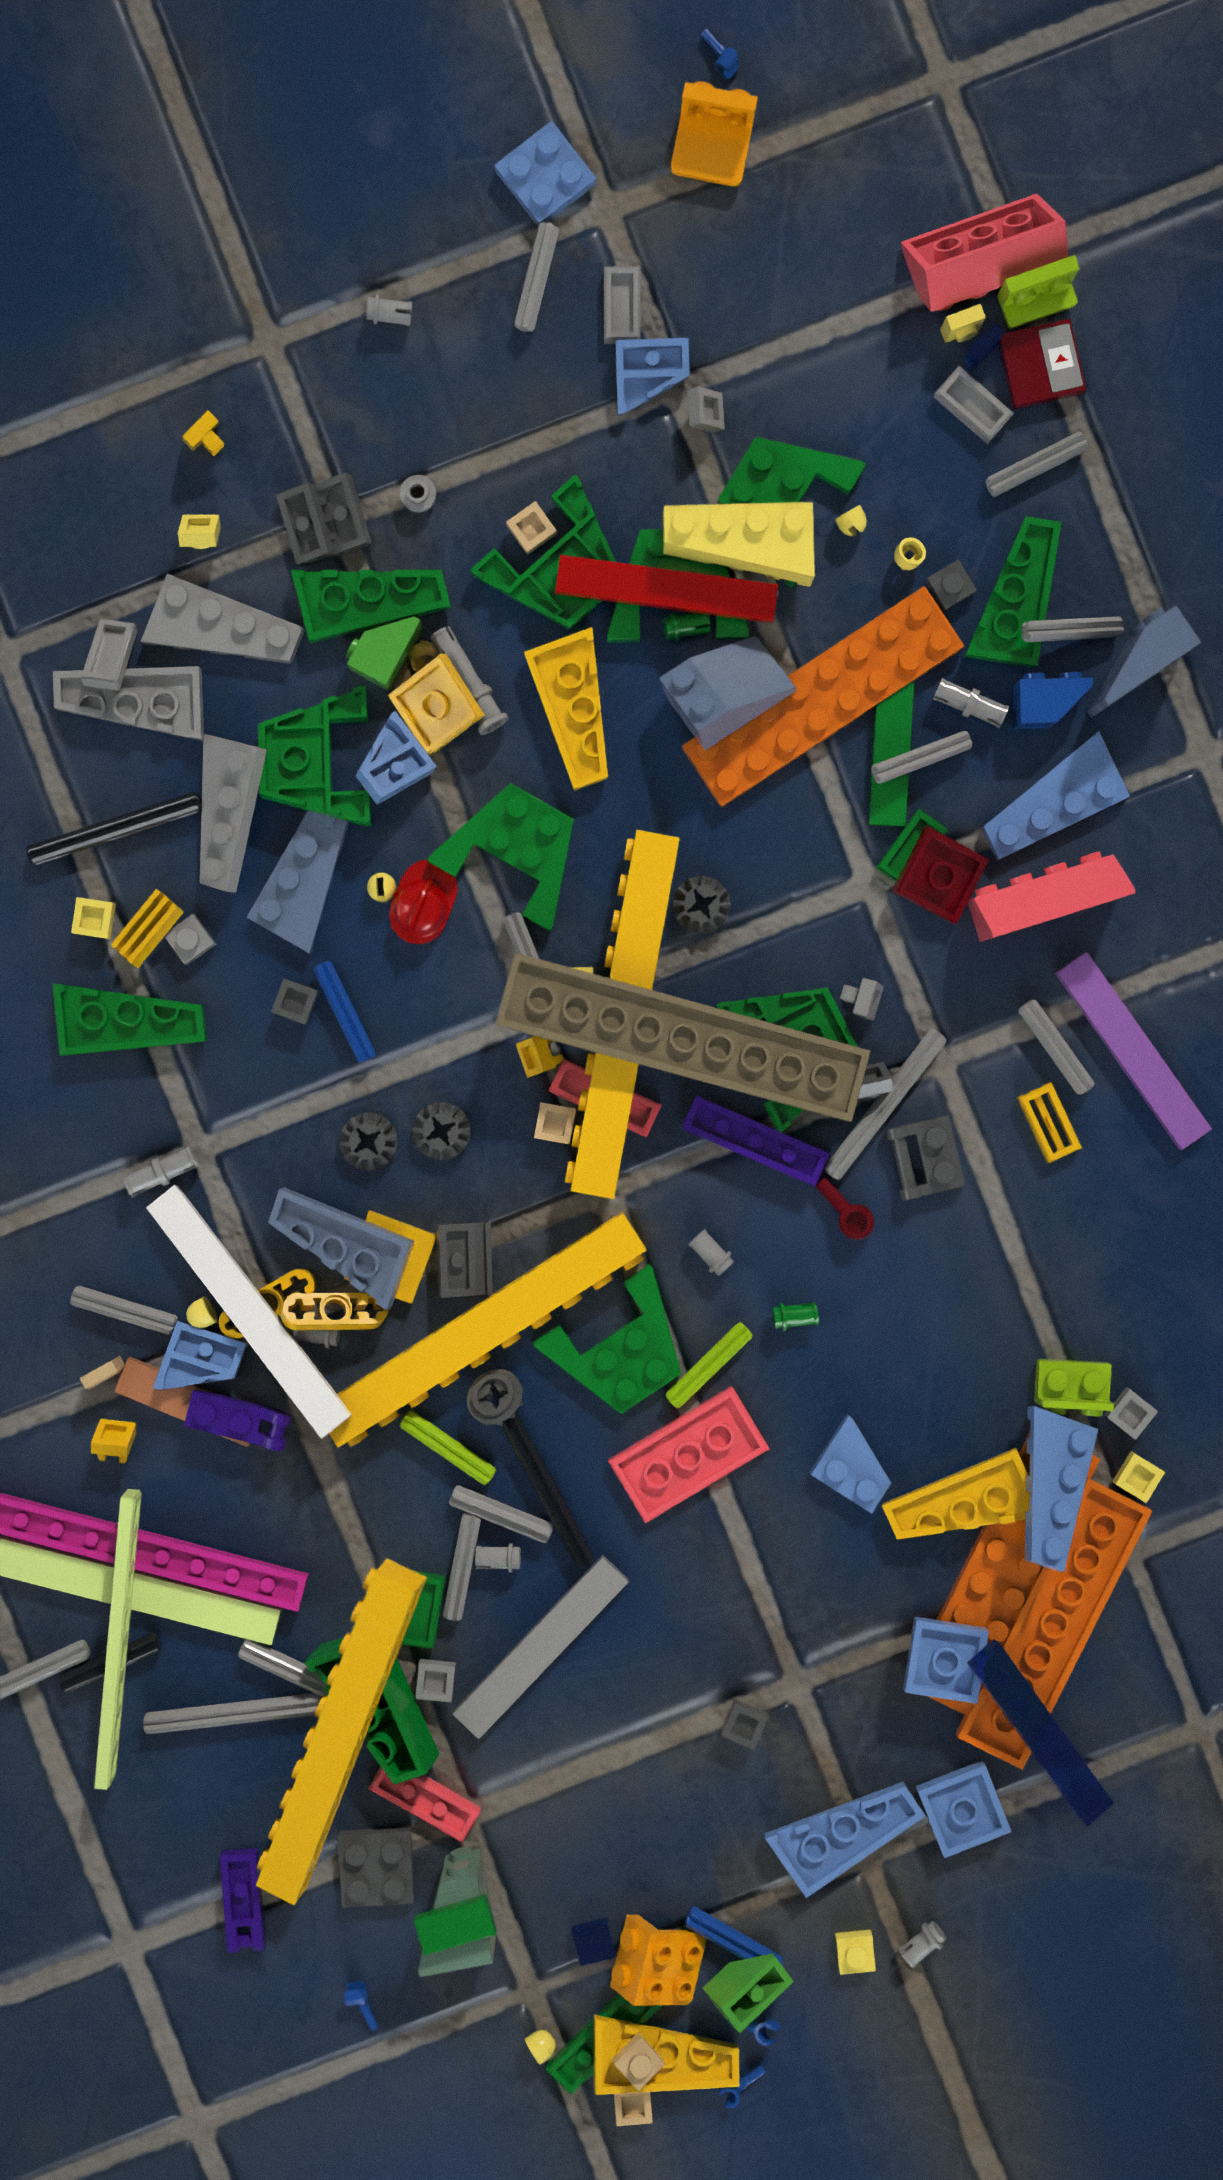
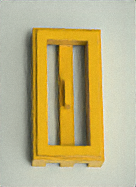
M155 889L111 943V946L119 951L130 964L139 968L184 911L165 894Z
M1048 1082L1039 1088L1029 1091L1027 1094L1016 1097L1047 1163H1051L1082 1148L1052 1082ZM1047 1094L1069 1141V1146L1064 1147L1041 1095ZM1032 1099L1057 1151L1054 1153L1029 1103Z

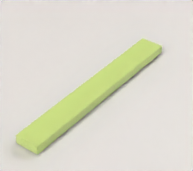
M127 1489L120 1498L94 1789L107 1790L111 1786L117 1771L142 1492L135 1489Z
M4 1535L0 1537V1576L111 1604L115 1564ZM135 1570L132 1610L267 1645L273 1644L282 1611L281 1607Z

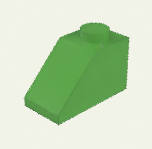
M413 616L364 631L360 640L355 638L348 648L346 658L349 659L347 665L350 670L390 692L423 629L421 620Z
M771 1953L728 1963L702 1989L720 2013L741 2033L794 1981L778 1959Z

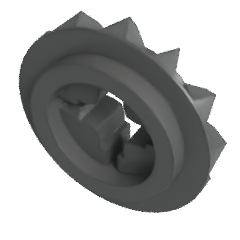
M704 875L687 879L678 887L673 898L675 918L683 928L696 934H706L720 928L727 920L731 908L729 894L725 887L717 879ZM696 890L697 894L701 895L703 899L715 896L716 899L708 906L710 919L701 910L688 913L687 910L691 909L696 903V895L693 891Z
M437 1102L426 1106L419 1112L415 1118L412 1133L415 1145L427 1157L446 1160L457 1156L465 1149L470 1139L471 1129L467 1116L459 1107L447 1102ZM433 1117L442 1125L455 1122L456 1125L447 1132L449 1146L440 1137L428 1140L427 1137L432 1135L431 1133L435 1130Z
M366 1112L350 1118L341 1130L339 1147L345 1160L357 1169L375 1170L383 1167L393 1158L397 1149L398 1138L394 1126L387 1118L377 1113ZM358 1129L367 1135L375 1134L378 1131L381 1132L374 1141L376 1150L379 1153L378 1155L370 1148L356 1151L362 1142Z
M503 1369L489 1370L476 1378L468 1391L467 1406L469 1412L476 1420L486 1426H489V1424L502 1426L503 1421L508 1418H515L516 1410L519 1406H523L522 1393L524 1389L513 1373ZM495 1388L504 1396L499 1399L497 1409L492 1402H489V1400L494 1398Z

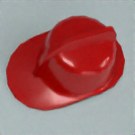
M427 859L417 861L408 867L400 880L390 907L389 918L391 927L397 936L408 943L418 945L431 942L437 938L444 929L456 900L458 890L456 878L428 863Z

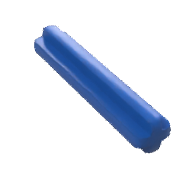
M326 961L317 965L314 968V973L357 1061L364 1063L374 1058L376 1052L333 964L330 961Z
M691 1907L686 1914L684 1922L687 1928L742 1960L772 1953L783 1965V1958L779 1954L699 1908Z

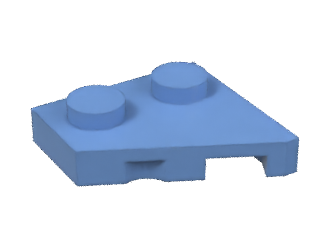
M689 338L615 340L618 415H624L687 380L690 376Z
M395 711L389 716L359 768L356 777L378 805L429 776L437 766Z
M177 1321L153 1388L165 1390L236 1379L248 1344Z
M846 1414L810 1470V1474L872 1514L891 1485V1482L855 1421Z

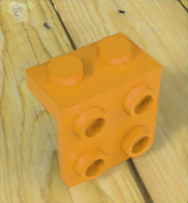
M698 81L694 84L685 82L681 115L671 160V172L676 176L738 187L743 178L758 97L752 96L742 89L727 91L714 88L713 85L707 82Z
M627 1914L620 1936L615 1966L611 1974L610 1987L633 2006L688 2005L693 1999L707 1939L692 1930H658L641 1916Z

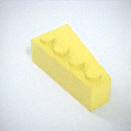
M813 502L666 505L663 508V554L706 564L714 563L730 567L729 569L743 572L745 570L765 575L767 578L784 579L798 582V585L811 586L815 577Z

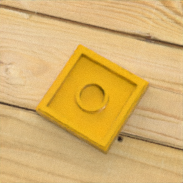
M446 653L438 655L388 695L411 733L429 756L435 754L485 716Z
M369 1210L365 1221L414 1240L395 1296L399 1300L412 1304L436 1242V1234Z

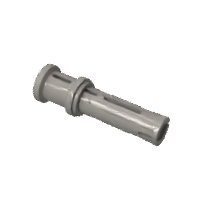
M444 627L436 631L430 637V640L440 654H447L485 715L477 721L479 733L485 735L498 729L509 718L506 713H501L491 696L493 694L492 688L487 684H483L481 679H479L451 627Z

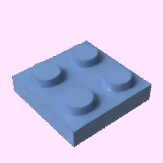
M552 120L494 165L497 175L537 226L541 222H549L597 184L595 175Z
M914 1616L903 1685L905 1693L978 1704L989 1634L986 1627Z
M983 1760L916 1786L944 1858L1011 1832Z

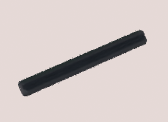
M191 792L28 845L26 847L27 856L31 864L39 865L201 812L202 803L198 794Z
M516 1411L515 1418H508L503 1421L502 1428L575 1566L578 1569L583 1568L593 1562V1554Z

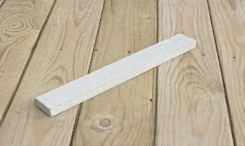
M172 1186L147 1206V1210L320 1438L326 1437L352 1416L349 1409L179 1186Z

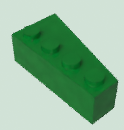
M345 1636L319 1645L304 1662L311 1673L315 1671L325 1684L323 1689L327 1695L331 1686L327 1685L326 1682L334 1665L341 1662L343 1655L338 1653V1650ZM397 1657L365 1737L368 1742L366 1745L367 1749L394 1785L427 1774L439 1756L438 1749Z

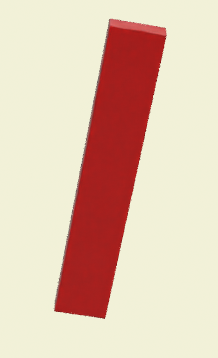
M560 555L555 594L773 623L779 584Z

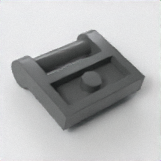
M949 1115L885 1130L887 1141L891 1140L902 1185V1189H899L902 1201L965 1186ZM910 1135L915 1136L925 1183L918 1185L915 1182L905 1138Z

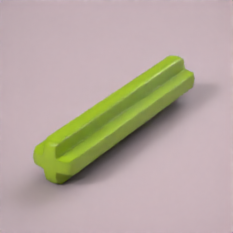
M737 1323L666 1392L667 1400L676 1408L683 1406L752 1338L751 1331L743 1323Z
M408 1411L400 1422L401 1429L481 1484L487 1485L496 1471L494 1466L416 1412Z

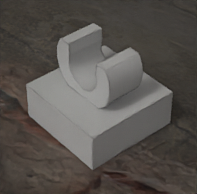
M863 978L860 989L844 985L840 999L855 1004L853 1014L874 1021L884 986L877 981Z

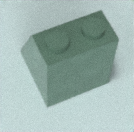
M460 1847L445 1855L432 1910L486 1894L493 1915L481 1848L472 1850L470 1847ZM496 1935L424 1956L422 1951L418 1968L419 1977L493 1964Z

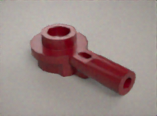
M825 1176L815 1187L840 1214L838 1224L842 1234L853 1240H860L869 1236L875 1224L872 1212L864 1205H851Z

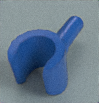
M705 29L701 33V37L719 57L714 63V67L723 78L729 80L739 68L737 52L731 47L725 48L708 29Z
M365 1982L346 1983V1991L344 1992L346 2006L359 2005V2009L370 2030H375L378 2027V2023L367 2001V1986Z
M770 2019L762 2023L753 2021L745 2029L755 2034L759 2044L767 2046L777 2042V2040L767 2036L766 2027L777 2031L781 2029V2026L776 2020Z
M762 2064L744 2077H740L739 2087L719 2088L718 2096L723 2095L725 2092L733 2093L726 2099V2108H735L740 2100V2092L766 2074Z

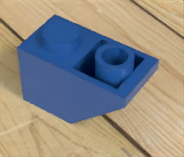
M1080 672L1061 673L1059 678L1045 679V673L1024 674L1023 679H1019L1013 685V729L1051 728L1093 686V678H1082V673Z

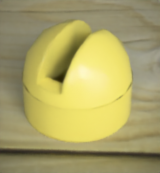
M858 505L836 518L835 522L845 535L856 536L857 530L859 532L864 531L867 519L861 505Z
M911 537L903 539L894 552L895 563L902 570L907 571L917 568L926 557L924 545L918 539ZM911 550L914 556L911 559H907L905 555Z
M376 873L367 882V892L377 902L391 900L397 891L395 880L387 873ZM377 878H383L384 896H378Z
M206 1297L194 1301L188 1307L186 1312L187 1321L192 1326L206 1328L218 1322L217 1314Z
M538 2030L525 2038L528 2048L539 2065L543 2064L553 2055L556 2048L555 2039L548 2031Z

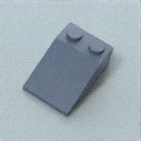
M1177 605L1166 613L1160 607L1133 627L1136 634L1124 645L1087 711L1091 718L1201 643Z
M757 636L690 657L659 678L667 700L704 750L712 747L796 691L794 684Z

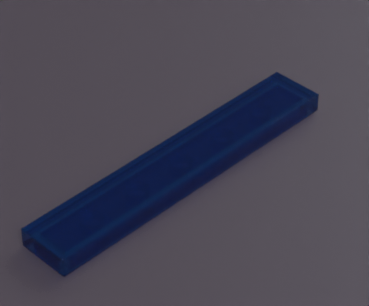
M993 1639L967 1662L968 1666L1076 1816L1088 1827L1114 1804L1004 1648L998 1641Z

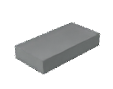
M640 266L604 267V344H615V340L641 339Z
M960 366L955 369L933 396L987 444L1014 414Z
M106 619L99 620L81 676L84 686L120 690L138 632L135 623Z

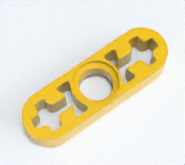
M296 1268L258 1291L261 1295L270 1293L276 1297L278 1307L275 1314L280 1316L285 1297L276 1285L281 1284L283 1291L293 1285L294 1279L292 1277L297 1276L299 1280L305 1278L308 1281V1284L304 1287L305 1292L314 1293L317 1282L311 1271L305 1268ZM298 1290V1291L293 1292L292 1294L301 1293V1292ZM223 1311L219 1317L221 1332L231 1339L244 1337L237 1327H229L228 1322L231 1319Z
M296 1293L290 1295L284 1301L280 1316L287 1328L297 1331L376 1329L382 1325L388 1310L376 1303L377 1300L368 1293ZM330 1303L341 1305L345 1312L344 1317L339 1320L330 1319L325 1314V1306ZM351 1303H355L354 1311L365 1310L367 1304H372L374 1310H379L374 1318H369L368 1312H357L354 1319H350L352 1314ZM296 1304L300 1305L301 1311H313L315 1304H319L317 1310L318 1320H314L315 1312H306L302 1319H296L295 1313H289V1311H292Z

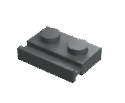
M491 1222L436 1224L438 1297L493 1295Z

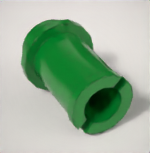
M670 613L669 617L663 618L666 640L673 639L674 642H679V638L705 633L710 634L711 627L707 626V624H710L709 615L690 613L675 616V613Z
M782 1302L779 1303L778 1307H772L774 1328H781L783 1332L787 1331V1327L818 1325L819 1315L816 1302L784 1306Z

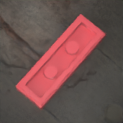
M563 1059L549 1092L579 1106L581 1090H589L591 1076L585 1075V1068ZM633 1092L627 1129L647 1138L662 1105Z
M380 1766L368 1788L463 1843L481 1811L480 1806L426 1775L394 1785Z

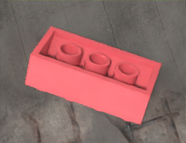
M1038 194L901 242V248L918 297L931 312L947 310L955 303L969 298H981L989 291L1002 287L1005 279L1068 257L1066 221Z
M1098 851L1080 857V865L1067 868L1066 862L1044 868L1046 875L1032 879L1031 873L1009 879L1010 887L998 890L997 885L992 884L975 890L977 897L970 899L968 906L979 941L982 942L1104 904L1136 892L1114 854L1102 858L1101 852Z

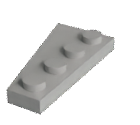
M167 574L141 642L144 645H162L175 649L200 650L213 654L238 655L245 658L292 664L305 630L299 625Z
M199 666L126 669L119 691L84 686L81 681L83 670L53 671L54 708L59 711L203 741L202 669Z
M203 734L200 884L226 892L236 893L267 749Z

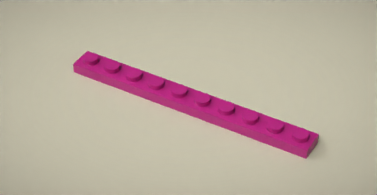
M0 1493V1534L115 1564L118 1523ZM138 1529L135 1570L296 1612L301 1607L309 1573Z

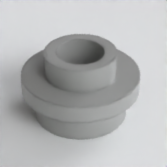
M413 475L402 483L400 498L408 510L421 513L429 510L434 505L436 489L429 478L423 475ZM420 487L424 489V495L421 498L412 497L411 492L414 488Z

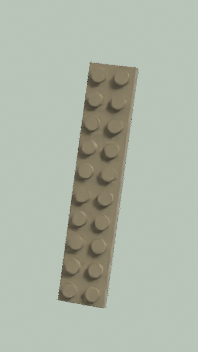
M514 953L495 1023L496 1026L847 1122H852L870 1055V1050L519 953Z

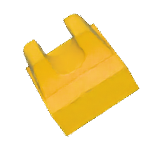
M209 411L182 436V440L192 451L202 444L215 456L224 447L223 441L213 432L219 426V421Z
M534 1036L516 1043L527 1078L554 1069L557 1064L563 1061L562 1054L552 1056L548 1045L555 1041Z
M100 1419L91 1440V1454H97L100 1461H105L107 1456L119 1457V1463H126L137 1434L136 1423Z

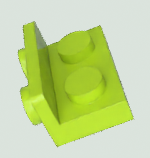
M1075 255L1005 279L997 294V298L1009 329H1014L1076 306L1078 300L1072 281L1080 268Z
M1036 1359L1034 1402L1040 1407L1045 1408V1410L1058 1415L1067 1414V1409H1080L1082 1415L1095 1417L1103 1416V1411H1114V1403L1110 1401L1112 1364L1108 1362Z

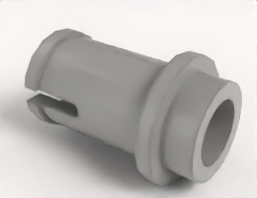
M376 294L375 297H368L366 319L372 320L374 325H378V321L411 325V301L381 299L380 294Z
M705 1229L688 1244L710 1267L708 1270L710 1273L714 1271L719 1276L734 1262L730 1257L732 1253L730 1251L726 1253Z
M293 1330V1337L297 1342L325 1344V1348L328 1349L331 1346H338L341 1330Z
M509 1543V1547L476 1546V1569H508L509 1573H513V1569H520L521 1548L514 1547L513 1543Z
M934 1921L929 1924H922V1930L899 1948L900 1953L903 1954L902 1957L912 1968L916 1967L934 1949L940 1950L944 1947L943 1942L946 1940V1936Z

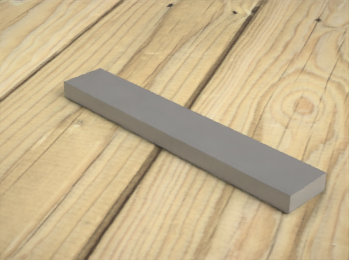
M602 1554L454 1709L453 1715L480 1739L627 1585L629 1579Z

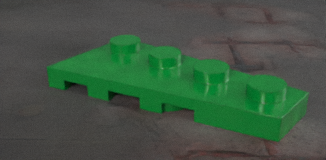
M1025 516L964 657L1033 669L1038 666L1042 642L1023 641L1021 627L1023 623L1028 621L1046 620L1062 522Z
M291 570L308 640L311 644L384 626L413 616L419 617L451 609L442 570H394L393 572H375L374 570H359V572H338V570L305 572L304 570Z
M52 983L60 1056L208 1042L204 1005Z

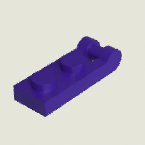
M194 1389L184 1426L260 1445L270 1450L283 1451L286 1442L283 1436L286 1426H290L292 1414ZM262 1420L272 1423L269 1433L260 1431Z
M259 1848L222 1850L220 1855L228 1953H239L241 1948H253V1951H265L266 1949L262 1889L256 1886L260 1875V1870L256 1869L259 1862ZM251 1926V1932H240L239 1927Z

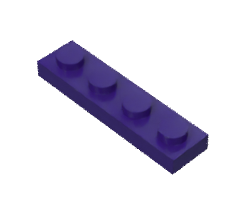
M695 1095L681 1127L683 1130L812 1186L816 1185L829 1156L828 1152L782 1132L778 1133L773 1128Z

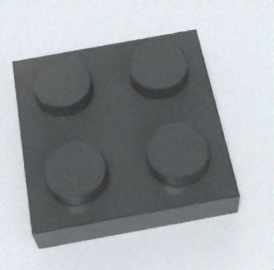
M411 1826L339 1831L337 1837L342 1908L414 1904L415 1881Z

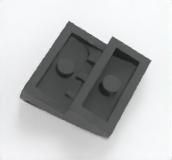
M345 472L315 485L307 482L276 495L298 566L327 560L372 545L351 474Z

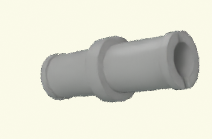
M944 678L941 679L933 697L934 701L937 700L962 711V716L968 718L969 715H972L995 725L997 728H1000L1009 709L1008 705L1005 706L979 695L980 690L973 688L970 691Z
M188 1146L186 1149L162 1160L159 1157L151 1160V1165L125 1175L122 1179L128 1193L133 1198L137 1194L159 1184L163 1186L171 1183L170 1179L200 1166L193 1149Z

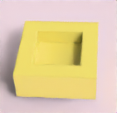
M981 304L946 316L940 329L945 343L957 339L958 343L965 342L978 334L986 318Z
M182 515L178 530L179 546L195 549L216 547L221 529L219 515Z
M76 897L71 933L111 940L116 904Z
M1130 1451L1112 1482L1147 1503L1165 1472Z
M871 1929L835 1933L840 1975L876 1971Z

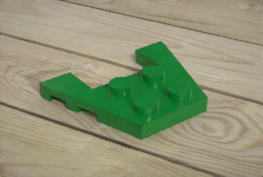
M755 437L719 496L717 503H798L815 477L849 495L865 469L866 463L852 458ZM782 579L790 588H793L796 583Z
M576 474L551 496V500L575 527L522 575H519L495 548L470 569L471 574L475 578L569 631L603 600L555 594L560 555L616 562L597 522L593 508L586 497L581 481Z
M663 529L639 531L629 564L730 578L726 566L714 563L706 564L663 554ZM617 602L607 634V643L640 642V605ZM715 616L716 640H744L749 638V630L745 620Z
M366 685L353 688V692L337 698L334 695L323 699V703L304 710L299 708L258 724V747L267 749L259 785V794L262 799L363 826H372L371 796L366 790L333 792L331 724L369 722L368 690Z
M510 783L428 857L427 862L456 878L473 847H479L540 882L522 916L551 931L554 924L574 819Z
M828 987L731 1002L726 1001L714 1006V1008L758 1020L762 1019L768 1023L858 1047ZM771 1100L763 1103L778 1133L786 1130L791 1125V1122L804 1111L803 1109Z
M650 1263L623 1281V1284L643 1312L641 1315L582 1354L579 1353L560 1323L532 1342L535 1348L620 1414L681 1375L656 1278Z

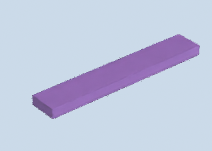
M1088 952L1082 953L1055 972L1058 979L1178 1149H1185L1209 1132L1212 1128Z

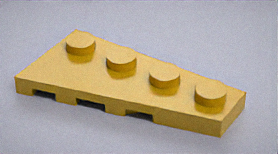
M591 627L524 652L574 791L608 779L593 628Z
M1014 1448L882 1503V1507L897 1540L939 1534L950 1530L974 1529L984 1525L1014 1523L1018 1520H1025L1026 1511L1029 1510V1491H1026V1476L1029 1475L1017 1448Z
M594 2014L595 2095L739 2087V2048L737 2044ZM638 2032L659 2053L665 2062V2065L639 2091L614 2065L612 2060Z

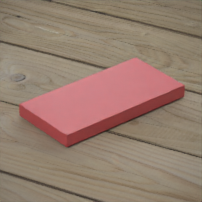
M731 1385L609 1458L608 1462L646 1524L768 1451L769 1447Z

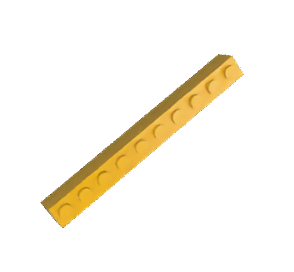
M636 830L635 839H627L624 860L631 861L629 874H621L617 895L623 896L624 901L622 911L614 910L611 931L618 932L615 947L608 945L604 967L611 968L609 979L649 990L653 988L679 837ZM588 1053L585 1075L591 1076L589 1090H581L578 1107L579 1111L585 1112L583 1126L575 1125L571 1146L578 1147L576 1162H568L565 1178L566 1183L572 1184V1192L614 1199L639 1064L599 1053Z
M622 1211L493 1295H490L337 1393L352 1413V1416L329 1433L336 1446L339 1448L345 1443H348L350 1447L356 1445L368 1436L366 1431L368 1428L376 1423L380 1427L389 1424L399 1416L397 1410L409 1403L411 1408L417 1406L430 1396L427 1391L437 1384H440L442 1388L450 1385L460 1377L457 1371L468 1364L473 1369L491 1358L488 1352L498 1345H501L503 1349L509 1347L522 1338L519 1332L529 1325L533 1329H537L552 1319L550 1312L562 1305L564 1310L570 1308L583 1299L580 1294L582 1291L590 1286L597 1290L614 1279L611 1273L623 1266L627 1271L643 1261L644 1258L641 1254L647 1251L624 1212Z
M386 1559L378 1569L372 1568L364 1581L363 1589L367 1590L364 1601L360 1600L352 1613L350 1621L354 1622L355 1625L351 1633L347 1632L339 1647L338 1653L343 1655L341 1662L334 1665L328 1676L326 1684L331 1686L328 1696L324 1695L316 1708L314 1715L319 1720L316 1727L312 1726L306 1735L303 1747L307 1749L305 1757L299 1758L291 1774V1778L295 1779L293 1788H288L280 1803L279 1808L284 1810L281 1819H276L268 1835V1839L272 1840L270 1849L266 1848L257 1864L256 1869L260 1870L261 1873L256 1886L292 1905L297 1903L309 1885L427 1577L389 1559Z

